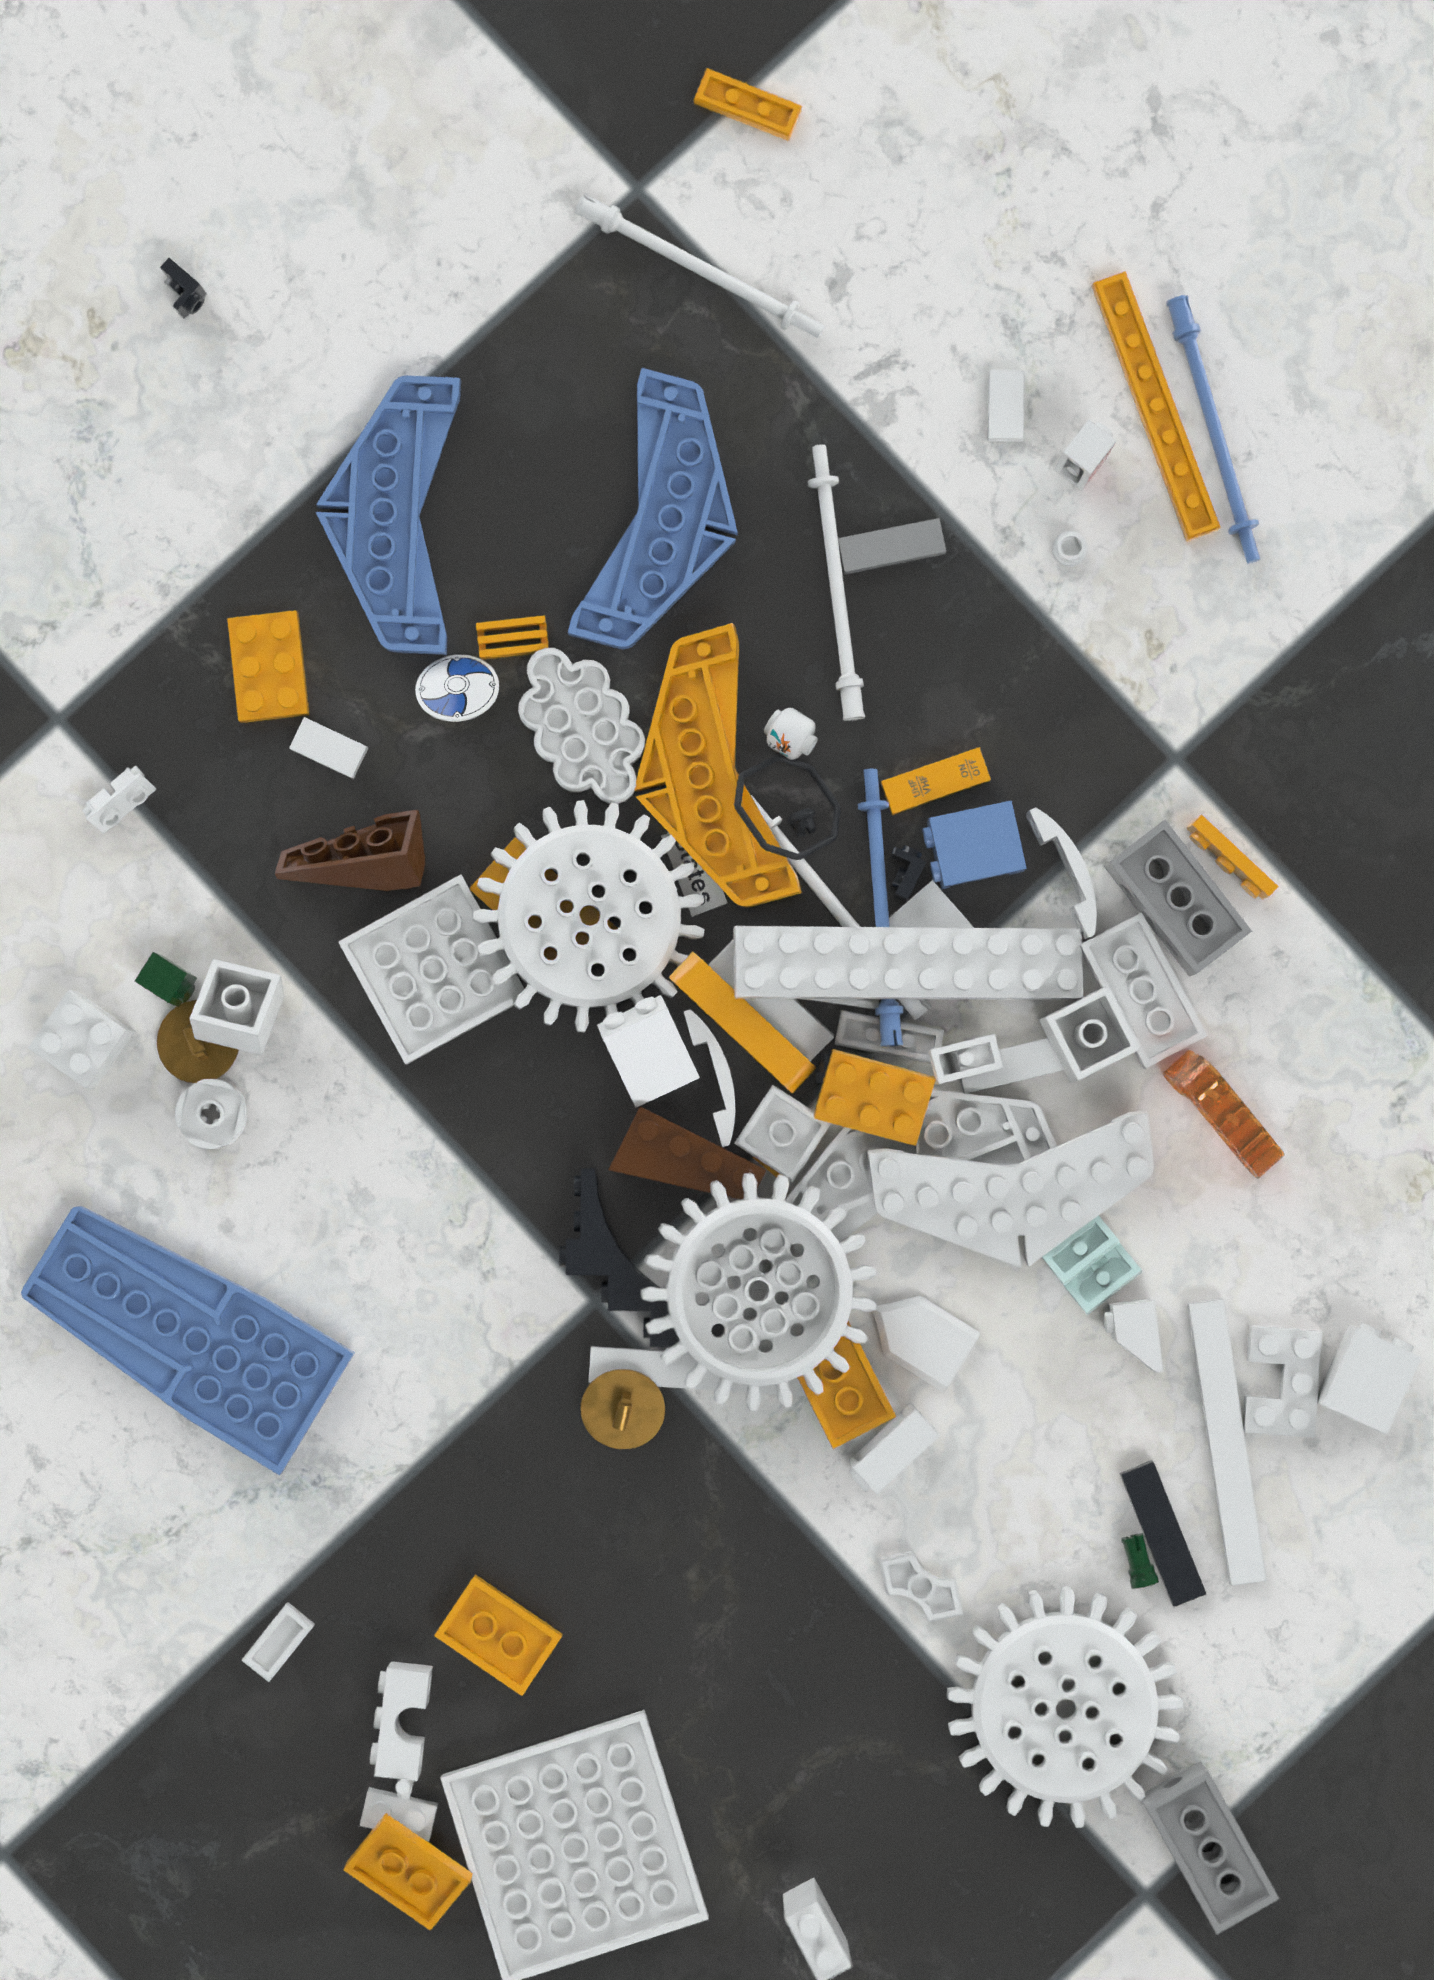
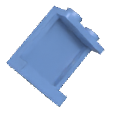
M1012 800L931 817L927 821L928 827L922 829L926 848L933 849L935 861L930 862L934 883L940 882L941 889L990 877L1021 873L1027 869Z

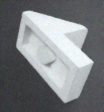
M995 1034L928 1050L937 1085L1003 1068Z

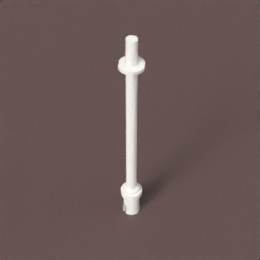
M586 193L580 198L575 214L581 215L601 226V231L607 234L618 231L782 319L781 328L784 330L792 324L818 339L820 338L825 326L798 312L799 302L794 300L788 307L625 220L620 213V208L614 205L610 208Z
M816 445L812 447L816 478L810 479L808 486L818 489L841 676L839 681L836 682V690L840 691L843 721H853L865 718L861 688L864 684L863 679L859 678L854 668L831 490L832 486L839 483V477L830 476L826 445Z
M751 795L781 848L799 853L778 827L782 818L778 816L772 820ZM787 858L842 927H860L804 858L801 860ZM898 999L913 1017L914 1021L932 1007L925 999Z

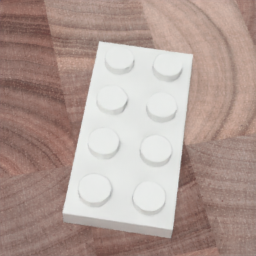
M1142 912L1080 944L1082 954L1100 988L1109 986L1140 1047V1050L1135 1053L1143 1069L1208 1036Z

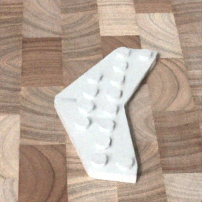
M932 1090L916 1146L843 1127L788 1195L785 1202L798 1206L804 1192L810 1186L818 1188L820 1190L819 1199L811 1209L810 1214L822 1221L832 1209L838 1206L843 1207L847 1214L843 1221L837 1224L831 1231L838 1242H842L878 1213L873 1200L867 1154L869 1150L887 1148L902 1150L904 1153L1010 1165L1021 1163L1057 1146L1041 1108L1032 1101ZM800 1243L793 1244L797 1256L802 1253V1245Z
M1146 1110L1128 1112L1112 1119L1111 1123L1017 1164L997 1165L904 1153L902 1150L887 1148L867 1151L874 1205L882 1217L1020 1268L1018 1236L1023 1235L1025 1261L1029 1267L1149 1179L1154 1170L1149 1115Z

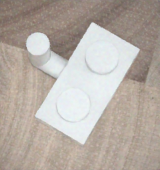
M399 1779L396 1785L397 1793L369 1787L360 1826L373 1829L384 1814L387 1813L429 1842L438 1803L410 1797L414 1783L413 1780Z

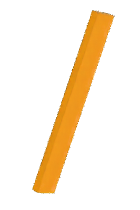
M1126 271L1093 282L1092 289L1186 542L1219 531L1221 527Z

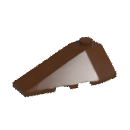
M418 810L385 814L374 818V825L356 831L355 826L343 829L344 834L337 838L326 841L325 838L320 837L283 850L279 857L275 876L277 879L383 891L418 887L421 884L425 868L420 813Z

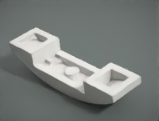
M1035 807L1026 813V817L1040 846L1053 840L1081 900V903L1069 908L1078 929H1081L1083 940L1095 935L1097 910L1094 889L1085 862L1065 831L1052 818Z
M692 1010L684 1011L693 1046L704 1043L708 1044L726 1110L713 1113L722 1147L730 1144L735 1122V1094L731 1073L723 1051L710 1029Z

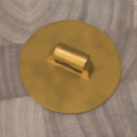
M197 1000L187 1001L179 1007L173 1008L162 1021L157 1035V1050L164 1067L176 1078L189 1083H198V1081L204 1079H217L231 1068L239 1052V1049L194 1038L190 1016Z
M616 1369L601 1374L588 1385L582 1397L581 1417L585 1428L594 1439L611 1448L631 1449L647 1443L658 1433L664 1421L665 1402L660 1389L649 1377L634 1370Z

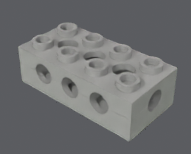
M1166 819L1104 866L1139 913H1143L1147 923L1188 976L1199 973L1252 932ZM1151 862L1161 866L1163 870L1161 879H1156L1149 873V864ZM1172 890L1182 893L1184 897L1182 907H1177L1172 903L1170 898ZM1195 917L1200 918L1205 923L1206 930L1203 935H1199L1193 930L1192 922Z
M1201 1761L1145 1792L1146 1797L1142 1800V1803L1216 1934L1279 1899L1215 1782ZM1198 1810L1194 1819L1184 1820L1187 1812ZM1215 1842L1212 1850L1202 1852V1848L1206 1843ZM1233 1874L1229 1882L1220 1883L1224 1875Z

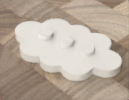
M556 648L538 650L531 656L527 664V675L533 688L529 689L522 696L518 709L522 723L528 729L536 732L534 746L537 754L542 759L554 763L553 773L555 779L563 789L569 792H582L592 788L597 797L608 804H611V802L616 804L626 802L633 795L636 787L637 778L631 764L641 757L645 749V738L642 730L636 723L628 720L630 708L627 699L622 693L610 689V678L602 664L594 660H582L572 665L569 658Z

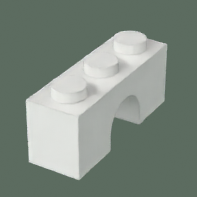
M391 1661L387 1670L381 1671L378 1693H384L383 1705L376 1708L374 1729H380L378 1743L373 1742L370 1754V1764L376 1765L374 1776L418 1780L422 1768L425 1737L406 1733L400 1726L399 1713L407 1708H426L430 1697L433 1666Z

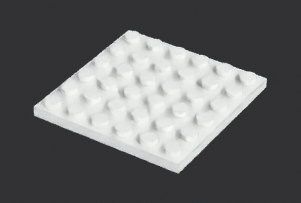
M645 1710L442 1774L443 1788L468 1869L473 1873L471 1879L502 1980H522L709 1919Z

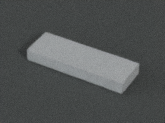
M940 518L838 538L844 574L946 554Z

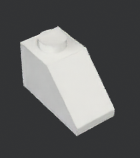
M1152 1299L1108 1303L1109 1312H1104L1103 1314L1106 1333H1111L1113 1340L1156 1373L1164 1372L1155 1301Z

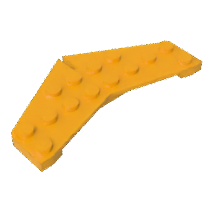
M731 623L680 638L672 645L634 791L639 792L666 784L665 789L636 796V798L734 903L742 907H752L800 894L802 891L798 876L787 857L764 850L735 810L734 801L739 776L735 769L739 640L735 625ZM744 784L742 808L767 844L781 848Z

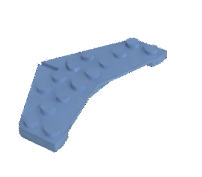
M645 368L641 369L637 383L638 511L588 594L580 602L572 615L568 629V635L617 649H628L634 646L736 542L734 538L705 531L706 527L738 535L702 388L695 382Z
M409 375L397 378L316 504L318 508L348 510V513L316 512L380 644L390 652L447 655V633L419 516L460 400V378Z

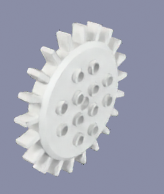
M584 800L576 802L573 811L576 826L561 829L558 824L557 815L551 807L543 809V822L548 828L549 834L538 841L532 837L528 828L521 823L517 824L513 829L515 836L526 847V850L518 859L511 857L505 850L494 848L491 853L492 858L496 863L506 867L509 873L504 883L496 882L490 878H479L477 884L479 889L487 893L497 894L500 898L498 910L481 909L474 911L473 921L481 924L489 922L498 923L500 937L484 941L477 946L479 955H490L495 951L504 950L510 963L496 971L491 979L495 985L505 983L514 974H518L527 984L526 988L517 995L514 1006L519 1010L529 1004L532 996L538 992L550 999L549 1006L544 1012V1024L551 1026L558 1018L561 1004L576 1007L575 1027L577 1032L584 1033L589 1024V1008L604 1007L607 1017L618 1012L617 1003L630 999L635 1007L639 1001L644 999L641 991L650 984H654L663 995L672 998L677 993V990L673 983L662 976L661 972L668 962L679 966L688 957L674 950L678 937H686L692 940L699 939L704 936L705 929L696 925L681 924L680 909L696 908L704 903V897L699 894H691L684 897L678 896L674 882L687 878L695 868L692 863L681 864L672 871H668L660 858L671 851L676 842L675 838L672 835L663 838L654 849L649 848L640 841L642 834L648 829L650 817L642 815L636 820L630 834L615 829L616 820L619 816L618 804L612 802L605 812L603 826L588 825V809ZM579 854H586L589 857V864L586 866L578 865L576 857ZM554 869L558 874V878L555 881H548L544 876L546 870ZM627 870H631L636 874V880L632 883L626 882L623 878V874ZM596 885L602 886L605 890V894L601 898H596L592 894V888ZM568 900L573 904L572 912L564 913L561 911L560 903L562 901ZM641 902H648L652 907L651 913L642 914L639 911V904ZM593 906L599 911L600 919L598 923L589 926L581 921L580 911L583 907ZM531 916H538L541 919L542 923L539 928L535 929L529 926L528 919ZM610 917L619 919L620 927L618 929L612 930L608 927L607 920ZM579 932L586 933L589 937L588 943L585 945L578 944L575 939L576 934ZM552 947L556 950L557 957L554 960H547L544 957L543 953L546 948ZM630 948L634 950L636 957L633 961H626L623 958V951ZM592 965H602L604 974L600 977L594 976L591 973Z
M745 1173L742 1180L744 1199L729 1202L723 1185L719 1181H714L710 1183L711 1194L717 1203V1208L703 1215L695 1202L688 1198L681 1202L684 1212L695 1223L685 1235L679 1233L671 1225L662 1223L658 1230L663 1237L675 1242L678 1246L672 1259H665L659 1255H646L645 1263L653 1269L664 1270L668 1273L666 1287L642 1289L641 1298L650 1302L666 1300L669 1313L665 1317L651 1320L646 1324V1328L649 1334H659L667 1329L674 1328L679 1341L667 1348L660 1357L667 1365L676 1362L684 1353H690L697 1361L684 1380V1384L690 1389L697 1386L704 1374L710 1371L720 1377L719 1383L714 1390V1401L718 1404L723 1405L729 1397L731 1385L733 1382L747 1385L745 1397L747 1408L750 1411H757L761 1401L760 1387L776 1384L777 1398L787 1408L792 1406V1393L789 1389L788 1381L803 1375L807 1387L819 1395L824 1390L821 1380L814 1373L813 1368L824 1359H827L833 1368L846 1373L850 1368L845 1358L837 1354L833 1348L841 1336L849 1338L854 1343H866L868 1337L860 1329L847 1325L850 1311L852 1309L863 1312L875 1311L877 1303L866 1297H853L852 1282L855 1280H868L876 1276V1270L874 1267L867 1265L849 1268L845 1255L850 1251L859 1249L867 1241L864 1235L854 1234L844 1241L838 1242L832 1234V1229L842 1222L847 1214L843 1207L838 1206L832 1209L822 1221L810 1214L811 1209L819 1199L820 1190L818 1188L810 1186L804 1192L800 1204L795 1206L785 1202L786 1193L789 1188L787 1176L778 1174L774 1182L773 1196L769 1199L757 1197V1181L754 1174ZM749 1227L755 1230V1237L750 1241H746L743 1238L744 1230ZM795 1243L802 1245V1253L798 1256H793L790 1252L791 1246ZM715 1244H722L724 1247V1252L719 1257H714L711 1253V1249ZM764 1259H768L771 1262V1268L767 1272L759 1270V1263ZM735 1275L739 1277L740 1283L738 1287L732 1289L728 1287L727 1280ZM810 1275L818 1277V1284L813 1288L808 1287L806 1284V1279ZM757 1280L764 1281L768 1287L767 1295L761 1300H753L748 1294L750 1284ZM779 1291H784L787 1294V1299L782 1304L775 1302V1294ZM699 1292H706L708 1294V1301L703 1305L697 1304L695 1300ZM748 1307L754 1308L756 1312L755 1317L751 1320H745L743 1317V1312ZM794 1323L802 1324L803 1330L799 1335L791 1334L790 1328ZM715 1324L723 1325L724 1332L722 1335H712L711 1329ZM763 1339L771 1341V1348L766 1352L759 1349V1343Z
M1062 1587L1060 1593V1612L1050 1613L1044 1612L1043 1600L1036 1590L1029 1591L1028 1603L1032 1609L1033 1617L1019 1623L1016 1621L1013 1611L1004 1603L997 1606L1000 1619L1008 1627V1630L998 1639H994L986 1629L976 1625L972 1629L978 1643L984 1645L989 1650L981 1662H977L966 1655H956L955 1664L962 1671L975 1674L976 1676L972 1689L950 1687L947 1688L948 1700L956 1703H971L972 1717L953 1720L948 1723L951 1735H963L969 1732L976 1733L979 1744L965 1750L959 1756L963 1768L973 1766L984 1758H987L992 1764L993 1770L983 1777L979 1784L980 1791L985 1796L993 1792L999 1783L1005 1779L1015 1787L1007 1800L1006 1808L1008 1813L1015 1816L1022 1808L1026 1796L1031 1795L1041 1799L1038 1818L1041 1826L1048 1827L1053 1818L1054 1803H1070V1817L1076 1828L1084 1827L1085 1820L1082 1806L1083 1801L1098 1797L1102 1811L1111 1820L1117 1817L1116 1805L1109 1795V1792L1123 1784L1128 1789L1130 1795L1137 1800L1142 1801L1146 1797L1141 1784L1131 1776L1141 1764L1148 1766L1155 1773L1162 1775L1166 1773L1167 1767L1161 1759L1150 1754L1148 1751L1154 1738L1161 1739L1167 1743H1179V1733L1169 1726L1157 1725L1159 1710L1173 1711L1183 1708V1700L1180 1696L1173 1694L1157 1696L1154 1683L1170 1678L1177 1673L1172 1662H1163L1152 1668H1148L1145 1663L1144 1655L1155 1649L1161 1642L1158 1635L1153 1631L1146 1634L1136 1644H1132L1125 1637V1634L1134 1624L1137 1614L1128 1607L1120 1614L1113 1626L1101 1621L1102 1614L1106 1609L1107 1598L1099 1592L1091 1600L1090 1610L1087 1615L1074 1613L1075 1597L1070 1587ZM1044 1651L1051 1654L1050 1661L1040 1663L1038 1661L1039 1654ZM1093 1655L1101 1657V1663L1097 1667L1089 1665V1659ZM1016 1675L1024 1677V1683L1020 1687H1015L1011 1684L1012 1678ZM1066 1679L1074 1680V1687L1069 1691L1062 1689V1683ZM1118 1682L1123 1683L1125 1686L1124 1691L1121 1694H1114L1112 1692L1113 1685ZM1064 1699H1069L1075 1703V1712L1068 1718H1061L1056 1714L1057 1704ZM1041 1702L1046 1703L1048 1706L1047 1711L1044 1714H1037L1035 1712L1036 1705ZM1090 1706L1098 1708V1713L1093 1718H1088L1085 1715L1086 1709ZM1013 1726L1021 1729L1020 1735L1016 1738L1008 1736V1730ZM1063 1730H1068L1071 1732L1070 1739L1065 1742L1060 1741L1058 1738L1059 1733ZM1120 1734L1121 1742L1118 1745H1111L1109 1743L1111 1735ZM1035 1754H1042L1044 1761L1040 1765H1034L1031 1761L1032 1757ZM1085 1758H1093L1095 1763L1092 1768L1085 1769L1082 1767V1762Z

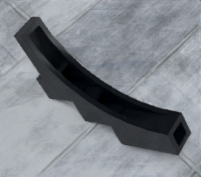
M581 1168V1175L574 1176V1197H581L580 1211H574V1232H580V1238H567L566 1246H560L559 1267H566V1275H608V1282L602 1281L601 1303H608V1311H650V1317L643 1318V1338L650 1339V1347L673 1346L679 1341L674 1328L667 1329L659 1334H649L646 1328V1324L651 1320L665 1317L669 1313L666 1300L653 1302L641 1298V1290L648 1287H661L637 1269L619 1247L607 1224L600 1201L597 1168ZM715 1324L711 1329L713 1336H720L724 1332L722 1324Z

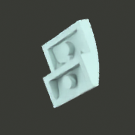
M1099 1215L1042 1256L1086 1315L1090 1314L1142 1273V1269L1119 1243V1239Z

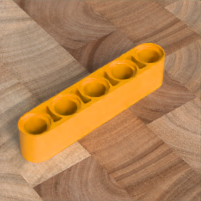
M693 951L669 976L690 999L792 1094L816 1069L800 1051L745 999L735 998L734 989Z

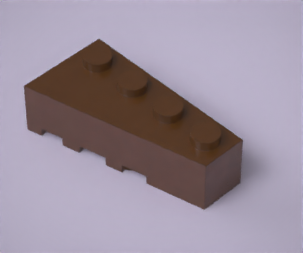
M642 1107L639 1108L608 1169L711 1193L710 1183L719 1181L725 1188L727 1197L740 1200L744 1199L743 1175L745 1173L754 1174L758 1189L767 1171Z

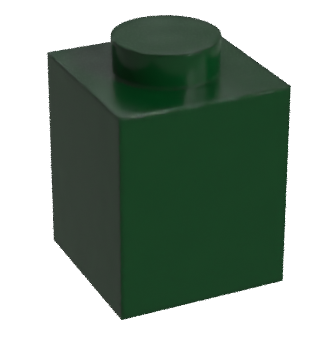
M152 952L134 982L167 1003L179 1007L182 1002H187L192 996L197 977L168 958Z

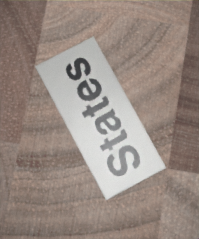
M667 833L665 835H662L661 837L663 839L670 836L671 834ZM676 841L671 851L668 852L673 868L676 869L681 864L692 863L695 868L687 878L678 880L683 895L699 894L704 897L703 904L696 908H689L691 916L727 904L723 890Z

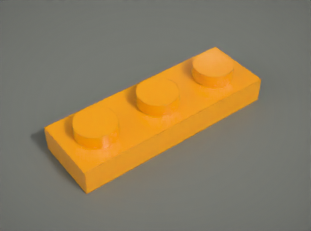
M1202 814L1195 818L1186 828L1191 833L1189 836L1191 841L1203 851L1209 849L1217 857L1215 863L1227 874L1230 875L1233 872L1243 881L1240 884L1241 887L1251 897L1256 899L1259 896L1263 900L1270 897L1279 887Z

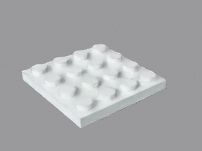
M461 874L339 941L343 952L406 1065L511 1008L515 1004L517 995L525 989L517 974L511 976L505 983L495 985L491 980L497 970L506 967L510 962L504 950L495 951L490 955H479L477 946L484 941L497 938L489 923L481 924L473 921V912L481 910Z

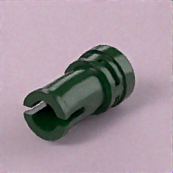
M1143 1533L1130 1535L1131 1538L1128 1536L1121 1538L1130 1567L1128 1574L1130 1576L1131 1588L1138 1589L1157 1584L1159 1582L1154 1565L1150 1564Z

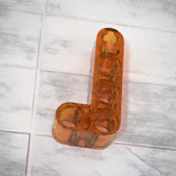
M1187 1050L1162 1073L1179 1094L1192 1102L1244 1167L1257 1179H1260L1285 1156L1275 1140L1207 1059L1191 1050Z

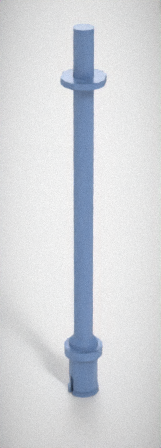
M1188 295L1177 296L1166 302L1175 328L1172 334L1175 341L1183 344L1235 521V525L1231 526L1228 532L1230 535H1239L1247 564L1254 563L1260 560L1252 529L1259 525V521L1256 519L1249 520L1196 341L1198 334L1201 332L1200 326L1194 321Z
M865 769L866 802L859 803L858 810L867 812L875 926L890 927L881 810L888 808L889 802L880 800L878 770ZM881 999L878 1008H875V1015L879 1016L880 1047L903 1045L900 1014H903V1006H899L895 999Z

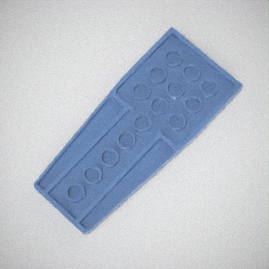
M83 1206L73 1207L21 1291L23 1299L185 1418L278 1475L283 1473L355 1354L351 1349L269 1299Z

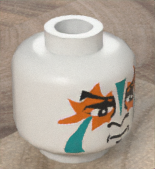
M793 708L775 711L764 729V734L767 735L766 742L768 746L790 760L798 758L802 753L806 756L809 755L818 740L814 736L816 728L814 721Z

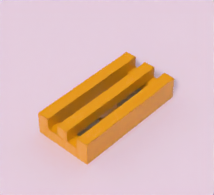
M545 615L476 623L479 657L482 660L535 654L538 650L549 648ZM539 626L540 630L485 636L487 631ZM541 638V644L486 649V644Z

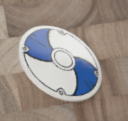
M451 655L436 660L423 670L416 683V697L421 708L432 717L449 722L466 721L483 714L493 705L499 692V680L494 669L482 659L469 655Z

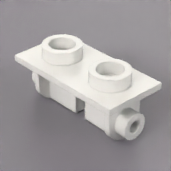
M134 766L132 769L126 768L122 774L110 783L116 791L112 796L104 788L85 803L87 807L82 811L87 816L86 819L104 834L110 828L116 826L137 805L142 804L156 788L144 777L145 775L137 766Z

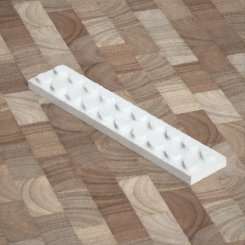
M735 926L733 928L735 998L1079 1000L1084 998L1082 949L1080 947V944H1082L1081 929Z

